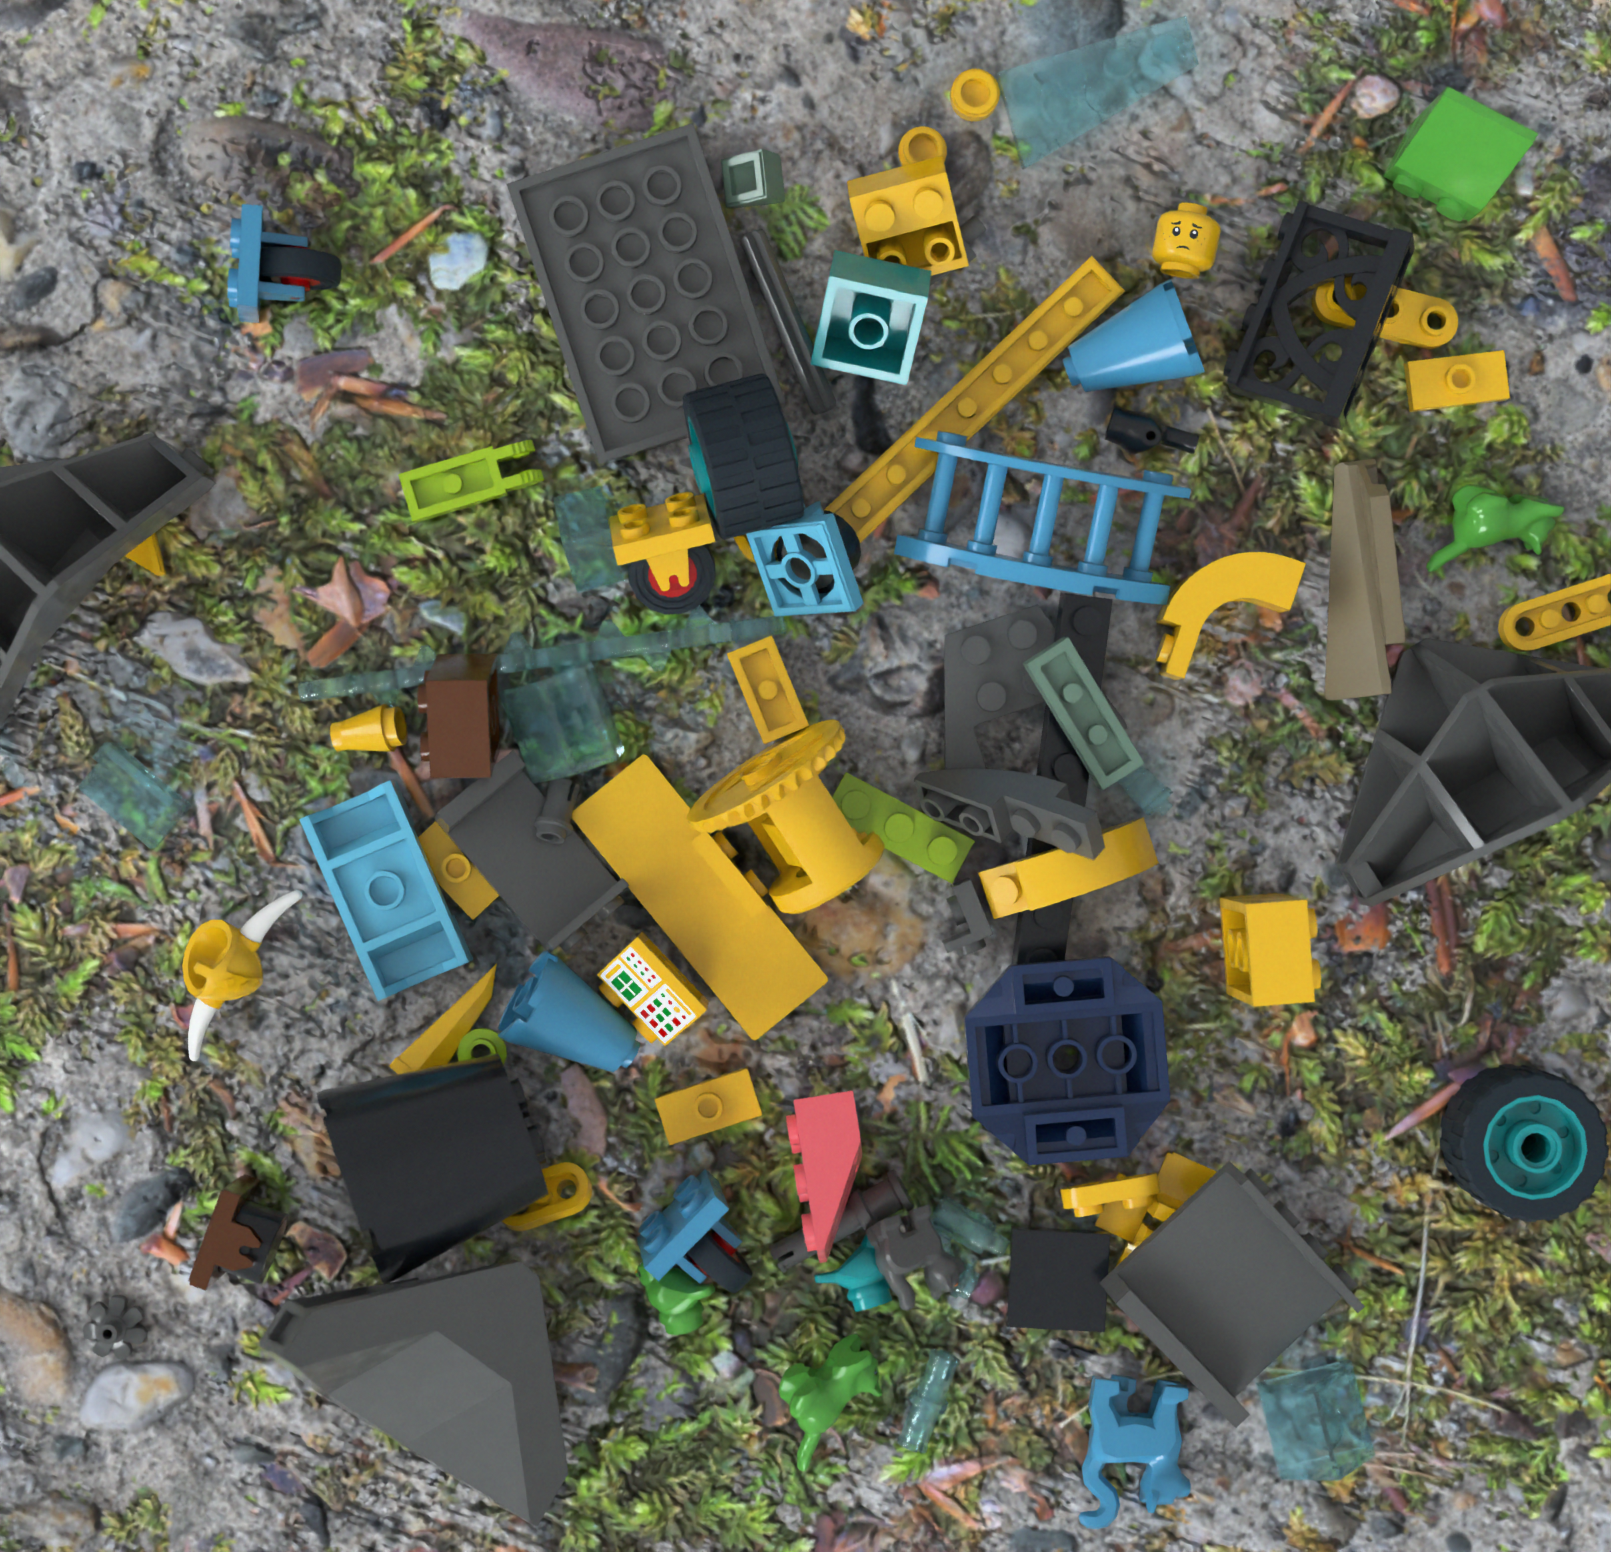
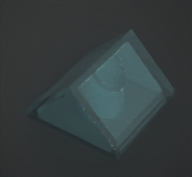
M1350 1359L1256 1383L1281 1480L1339 1481L1375 1456Z

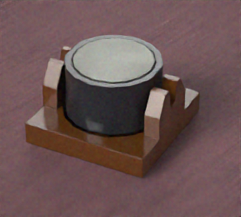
M244 1174L221 1190L188 1279L189 1285L206 1291L226 1272L261 1284L265 1279L283 1238L288 1214L253 1201L260 1183L259 1179Z

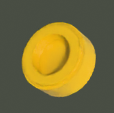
M976 68L959 74L954 80L950 92V102L955 113L962 119L972 122L988 118L996 109L1000 97L999 85L993 75L985 70Z

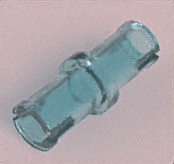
M931 1349L929 1353L930 1357L918 1388H913L909 1401L912 1405L902 1432L897 1439V1442L902 1447L913 1452L919 1451L923 1454L927 1452L928 1443L939 1414L942 1415L946 1412L948 1401L945 1398L956 1368L960 1364V1360L954 1355L936 1349Z

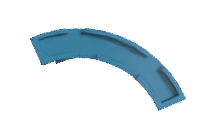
M938 431L936 440L916 437L914 447L939 452L924 529L919 528L918 537L897 535L894 554L944 567H950V564L976 570L975 574L1086 595H1092L1093 592L1116 595L1115 598L1119 600L1167 605L1171 586L1152 581L1153 572L1149 571L1164 495L1182 498L1190 497V488L1172 485L1174 475L1144 470L1142 479L1044 462L966 446L967 436ZM958 457L988 463L973 540H968L967 547L947 542L948 534L944 533ZM1008 467L1044 474L1029 551H1024L1023 558L997 554V545L993 544ZM1064 478L1099 484L1084 561L1079 560L1077 568L1052 564L1053 556L1049 555ZM1119 488L1145 492L1129 567H1124L1122 575L1107 573L1108 566L1103 565Z

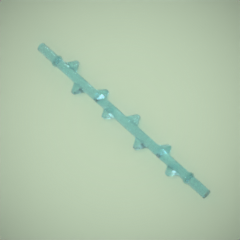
M698 606L691 610L686 626L682 629L625 637L611 619L603 620L595 641L533 649L520 632L511 633L503 654L497 655L498 674L553 667L562 680L569 684L575 682L582 662L642 654L655 672L663 671L673 649L733 641V644H738V640L786 634L784 617H775L774 615L739 621L730 618V622L715 624L704 609ZM424 645L420 647L413 667L356 675L348 672L346 676L300 682L298 683L299 698L301 702L348 695L350 698H355L356 694L370 692L381 705L387 704L391 708L394 707L401 688L418 686L419 683H424L425 670H431L437 654L430 645Z

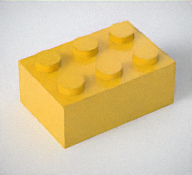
M1280 893L1219 897L1226 994L1253 1007L1315 1002L1314 989H1320L1321 970L1318 959H1312L1310 939L1317 937V918L1314 908H1308L1307 899Z

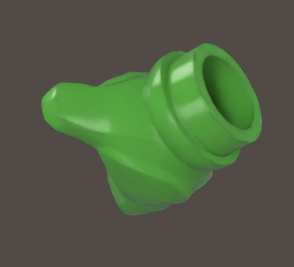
M643 1261L638 1265L635 1275L645 1286V1294L648 1301L659 1311L658 1318L660 1323L665 1326L666 1333L682 1335L696 1330L703 1324L702 1313L704 1308L699 1299L715 1292L713 1283L699 1284L687 1272L674 1267L658 1281L644 1268Z

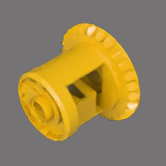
M832 719L815 723L770 745L720 779L695 802L687 814V820L693 829L701 833H712L717 829L722 831L726 827L736 826L745 822L748 823L780 872V875L769 888V895L783 913L797 914L805 912L833 899L862 879L874 868L883 855L885 845L880 836L876 835L874 831L867 836L865 832L858 833L855 828H851L818 776L827 766L828 762L835 758V753L842 749V744L845 742V730L838 720Z

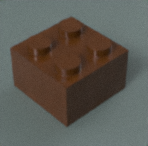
M438 654L431 670H425L424 683H419L418 710L419 713H427L426 731H422L420 737L422 762H430V778H491L501 748L497 654Z

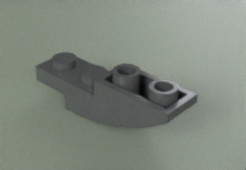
M980 768L922 772L914 778L924 814L935 821H944L963 828L975 836H984L1002 843L1012 831H1016L1024 837L1038 839L1054 845L1064 852L1075 853L1095 860L1105 848L1097 811L1072 803L1066 783L1023 772Z

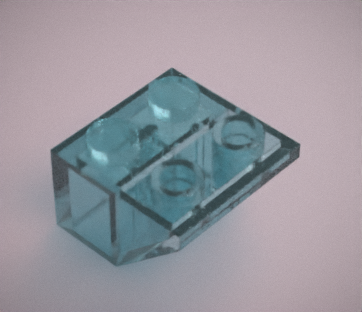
M591 659L498 692L532 784L572 776L616 761L625 751Z

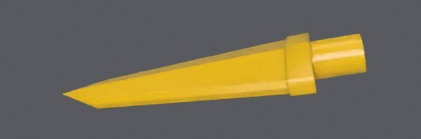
M497 964L402 1054L397 1056L389 1067L397 1074L449 1064L458 1050L460 1041L471 1031L492 999Z

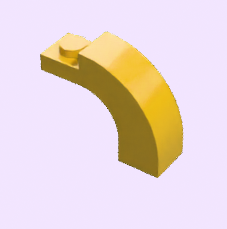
M1245 552L1223 557L1190 574L1172 591L1168 597L1167 605L1162 606L1156 619L1157 623L1174 628L1172 635L1167 633L1163 635L1157 650L1155 661L1162 663L1159 675L1174 680L1185 678L1205 620L1216 608L1224 603L1234 601L1248 602L1279 613L1291 610L1306 563L1274 553Z
M1144 817L1102 829L1105 848L1095 860L1075 853L1064 852L1057 847L979 872L978 874L993 919L1055 904L1119 882L1159 864Z

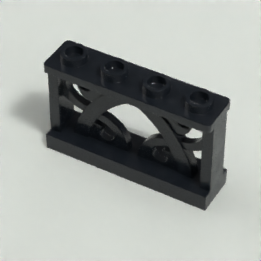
M1299 200L1294 214L1287 212L1282 220L1278 233V241H1281L1282 244L1276 259L1269 257L1264 265L1260 278V286H1263L1264 289L1258 304L1251 303L1247 308L1242 322V331L1246 332L1240 349L1233 348L1231 350L1223 375L1228 377L1227 384L1233 394L1243 395L1321 421L1324 425L1343 430L1414 252L1413 233L1398 228H1393V230ZM1317 231H1326L1332 234L1339 245L1338 259L1328 261L1327 250L1320 242H1318L1320 246L1318 254L1314 257H1306L1302 254L1304 240L1310 234ZM1348 238L1385 249L1382 256L1359 255L1349 257ZM1294 265L1301 273L1287 282ZM1352 277L1351 289L1359 284L1367 288V292L1362 299L1350 300L1346 296V278ZM1334 281L1337 302L1344 313L1356 321L1353 330L1336 329L1328 331L1317 337L1305 349L1292 325L1288 306L1307 292ZM1273 318L1278 337H1265ZM1329 344H1336L1341 347L1342 355L1337 361L1327 360L1325 352L1320 357L1319 363L1314 360L1318 352ZM1265 352H1271L1276 356L1274 364L1268 367L1269 371L1282 369L1289 360L1295 365L1285 378L1274 383L1261 381L1254 371L1257 359ZM1303 375L1319 390L1327 394L1323 403L1288 390Z

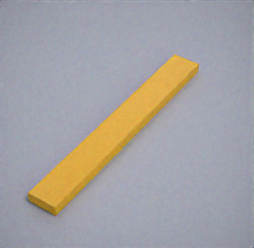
M1091 256L824 510L831 511L842 517L854 529L859 542H863L935 473L939 452L914 447L916 437L936 440L938 431L967 436V443L1119 299L1125 290Z

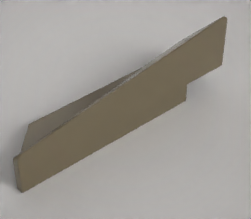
M1375 459L1342 462L1334 467L1324 694L1325 698L1331 701L1391 694L1392 688L1385 646L1406 642L1390 496L1386 485L1378 484L1377 463Z

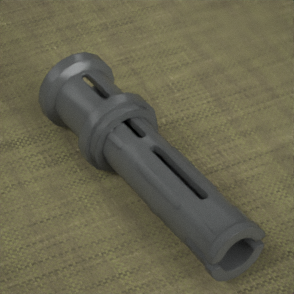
M894 1169L887 1172V1179L863 1192L856 1189L851 1192L834 1243L862 1228L866 1230L903 1208L907 1211L915 1208L905 1185ZM803 1228L776 1243L768 1245L773 1259L778 1258L777 1266L782 1273L817 1253V1250L807 1252Z

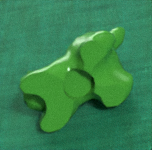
M1467 484L1461 487L1451 499L1455 509L1452 523L1454 540L1436 551L1426 564L1428 572L1436 571L1447 562L1467 552L1470 548H1482L1511 538L1520 539L1524 542L1526 549H1533L1536 554L1540 555L1543 543L1547 540L1549 532L1556 525L1553 517L1562 515L1565 507L1550 503L1548 498L1521 493L1508 498L1506 495L1497 493L1496 490L1488 487Z
M851 1334L836 1343L822 1367L814 1369L806 1367L800 1362L789 1367L781 1378L779 1395L789 1404L791 1416L794 1417L800 1429L805 1432L797 1451V1467L800 1471L808 1469L822 1433L837 1421L848 1401L861 1392H869L877 1397L882 1396V1390L878 1383V1360L868 1350L859 1352L862 1341L858 1334Z

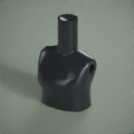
M1115 404L1106 430L1105 440L1121 446L1129 454H1138L1155 448L1160 444L1194 454L1199 435L1167 426L1160 418L1151 413L1132 411Z

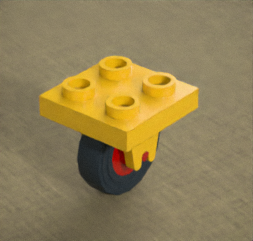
M691 492L677 493L666 498L664 504L647 508L645 504H632L619 509L617 515L609 517L612 545L617 565L628 563L629 584L636 598L650 610L666 615L683 614L698 607L709 596L716 579L715 559L708 544L715 542L704 494L694 496Z

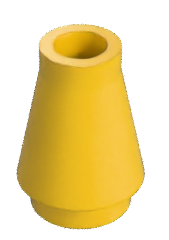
M382 704L346 720L334 722L330 727L331 741L337 752L344 750L394 752L397 746L406 744L408 736L407 724L401 708L398 706L390 708L387 704Z

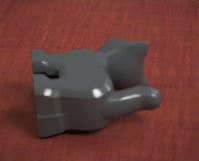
M929 1204L908 1212V1215L901 1217L906 1233L899 1231L901 1224L899 1214L883 1219L865 1230L870 1244L875 1249L876 1265L881 1274L885 1276L892 1291L897 1295L900 1308L905 1311L911 1310L915 1303V1293L907 1282L906 1275L918 1268H923L924 1278L931 1296L934 1300H938L943 1293L952 1292V1289L958 1286L960 1275L965 1270L964 1263L960 1257H955L943 1249L941 1238L930 1220L932 1211Z

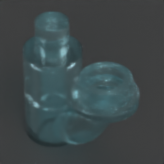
M945 1195L936 1206L930 1218L934 1229L941 1238L943 1249L953 1256L955 1255L951 1247V1239L978 1254H981L986 1249L999 1257L1003 1256L1010 1240L995 1232V1223ZM969 1263L964 1265L965 1270L960 1275L958 1286L952 1289L950 1296L954 1298L960 1296L967 1300L973 1292L980 1274L974 1271L973 1266Z

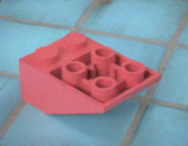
M853 1091L793 1100L795 1114L786 1116L792 1154L802 1153L803 1164L793 1165L800 1203L809 1201L811 1213L801 1215L807 1252L817 1250L819 1263H824L828 1260L862 1159L861 1137Z

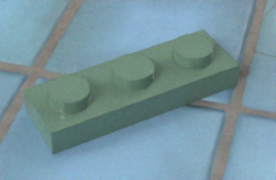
M1062 637L1022 663L1098 789L1105 790L1145 764L1069 637Z

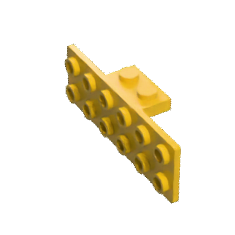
M641 755L573 810L571 818L618 876L629 884L628 888L750 1038L757 1040L828 982V977L763 897L769 893V890L752 869L743 874L732 860L738 852L724 834L718 831L715 835H712L709 832L701 833L693 829L687 820V814L691 808L647 755Z

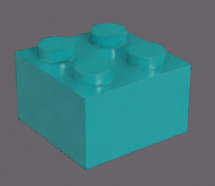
M834 250L810 365L907 385L928 300L931 271Z

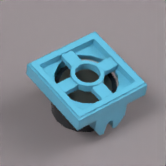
M816 501L807 508L804 504V514L800 518L746 534L775 617L856 611L863 604L853 570L859 564L861 556L859 539L854 529L842 517L831 511L823 510L820 501ZM779 539L778 546H777V550H776L778 561L776 562V560H775V555H774V548H775L776 541ZM791 585L799 588L800 591L794 589Z

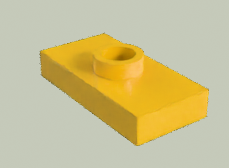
M1504 350L1408 361L1404 364L1409 412L1500 402L1510 399Z
M436 821L418 837L437 883L472 920L476 919L499 897L497 892Z
M748 1067L654 1098L669 1146L763 1115Z

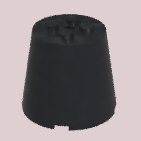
M498 1053L330 1088L317 1093L321 1110L325 1109L327 1116L323 1117L341 1175L361 1230H369L374 1249L370 1250L371 1257L384 1285L395 1281L549 1195L540 1167L541 1164L547 1162L536 1125L526 1126L524 1118L529 1117L530 1114L522 1086L518 1078L509 1080Z

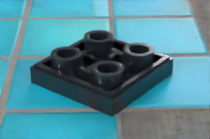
M1011 1226L1006 1326L1105 1332L1107 1292L1099 1282L1108 1275L1110 1233L1108 1231Z

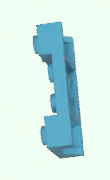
M389 780L368 792L299 819L377 1001L473 960L455 915L450 913L413 827L415 825L396 780Z

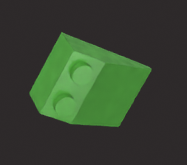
M1447 86L1409 125L1383 177L1394 182V189L1401 194L1411 198H1419L1421 196L1437 204L1436 210L1445 217L1456 221H1461L1463 218L1470 221L1484 209L1534 143L1538 133Z

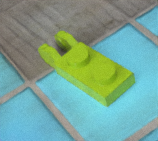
M525 440L496 449L490 446L398 474L412 522L417 523L508 495V491L519 490L544 481L541 469H528L519 474L503 478L498 463L529 456V454L535 452L533 441Z

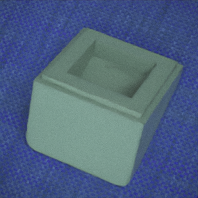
M759 149L721 159L726 208L769 205L785 201L781 158L778 153Z

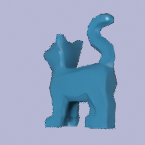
M1114 1374L1111 1375L1110 1379L1092 1376L1088 1403L1092 1426L1089 1430L1088 1450L1082 1466L1084 1484L1100 1500V1507L1095 1511L1080 1513L1078 1516L1080 1523L1086 1528L1098 1530L1108 1527L1118 1515L1120 1502L1116 1488L1102 1475V1470L1106 1463L1139 1462L1147 1464L1139 1484V1500L1142 1503H1146L1148 1513H1154L1156 1505L1172 1504L1176 1499L1189 1495L1191 1490L1190 1480L1182 1474L1178 1466L1182 1438L1177 1418V1404L1187 1400L1189 1396L1187 1385H1182L1179 1381L1157 1379L1152 1390L1148 1413L1129 1412L1127 1407L1128 1397L1136 1391L1135 1378Z

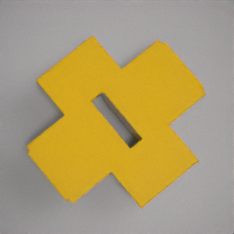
M1167 1152L1157 1174L1160 1193L1151 1195L1153 1204L1123 1209L1122 1201L1105 1203L1103 1205L1104 1212L1099 1214L1095 1226L1127 1240L1116 1266L1157 1229L1142 1222L1147 1211L1152 1217L1164 1222L1217 1171L1175 1152ZM1118 1172L1116 1178L1126 1177V1175Z

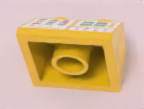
M643 931L597 974L603 981L598 986L600 991L614 1006L619 1008L624 1003L637 1016L632 1024L651 1044L658 1039L666 1046L697 1020L708 1008L709 1000Z

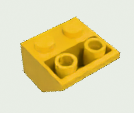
M942 156L847 181L849 200L865 257L931 271V276L969 266Z

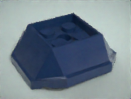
M1109 956L1011 964L963 1016L972 1116L1028 1165L1128 1157L1140 1142V1138L1155 1122L1171 1100L1162 1001ZM1066 1044L1075 1046L1078 1052L1076 1063L1069 1069L1061 1070L1056 1068L1053 1063V1055L1057 1048Z

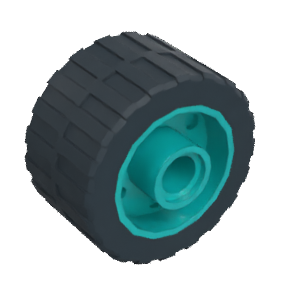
M759 373L685 393L682 401L690 445H688L690 461L698 489L701 494L704 493L710 516L719 537L725 540L802 517L804 514V500L798 472L796 449L790 428L785 420L778 396L769 377Z
M1502 1064L1496 1068H1486L1479 1071L1478 1075L1462 1083L1458 1092L1451 1096L1447 1103L1446 1113L1442 1116L1440 1149L1443 1150L1444 1163L1447 1170L1453 1174L1454 1181L1461 1189L1470 1193L1471 1197L1513 1219L1515 1217L1526 1222H1536V1220L1545 1219L1549 1221L1557 1219L1564 1213H1571L1579 1207L1581 1202L1586 1198L1589 1199L1594 1193L1595 1186L1600 1179L1602 1180L1606 1170L1604 1166L1606 1157L1609 1154V1145H1607L1606 1139L1608 1133L1596 1104L1590 1101L1586 1093L1577 1085L1532 1066Z

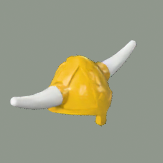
M294 890L272 901L252 916L242 928L238 929L223 920L211 919L201 924L191 935L185 948L182 964L183 979L187 990L197 998L188 1031L190 1060L197 1061L200 1058L201 1046L207 1027L223 1003L249 995L263 984V969L257 950L274 922L288 908L302 898L300 890Z

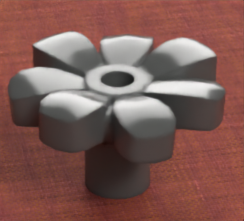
M114 1295L109 1300L108 1307L103 1302H96L89 1309V1316L95 1321L88 1322L83 1326V1335L88 1340L97 1339L93 1347V1352L96 1355L105 1357L113 1349L117 1359H124L132 1354L131 1343L139 1345L145 1341L148 1330L143 1326L136 1325L145 1317L140 1306H134L126 1310L127 1298L122 1295Z

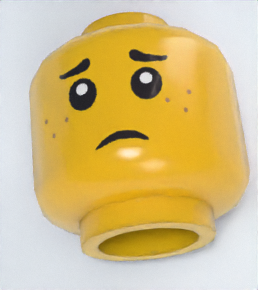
M1179 203L1178 210L1168 211L1160 216L1152 248V257L1161 265L1160 271L1162 273L1177 278L1198 279L1200 272L1208 271L1214 265L1221 227L1215 219L1207 216V207L1194 203Z

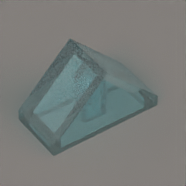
M601 486L553 497L560 537L577 593L625 581L621 565L618 566L616 562L609 516Z

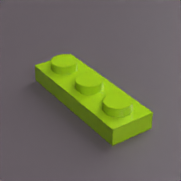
M847 772L844 773L832 796L851 828H855L858 833L865 832L867 836L874 831L884 842V848L951 884L975 840L939 821L931 819L928 815Z

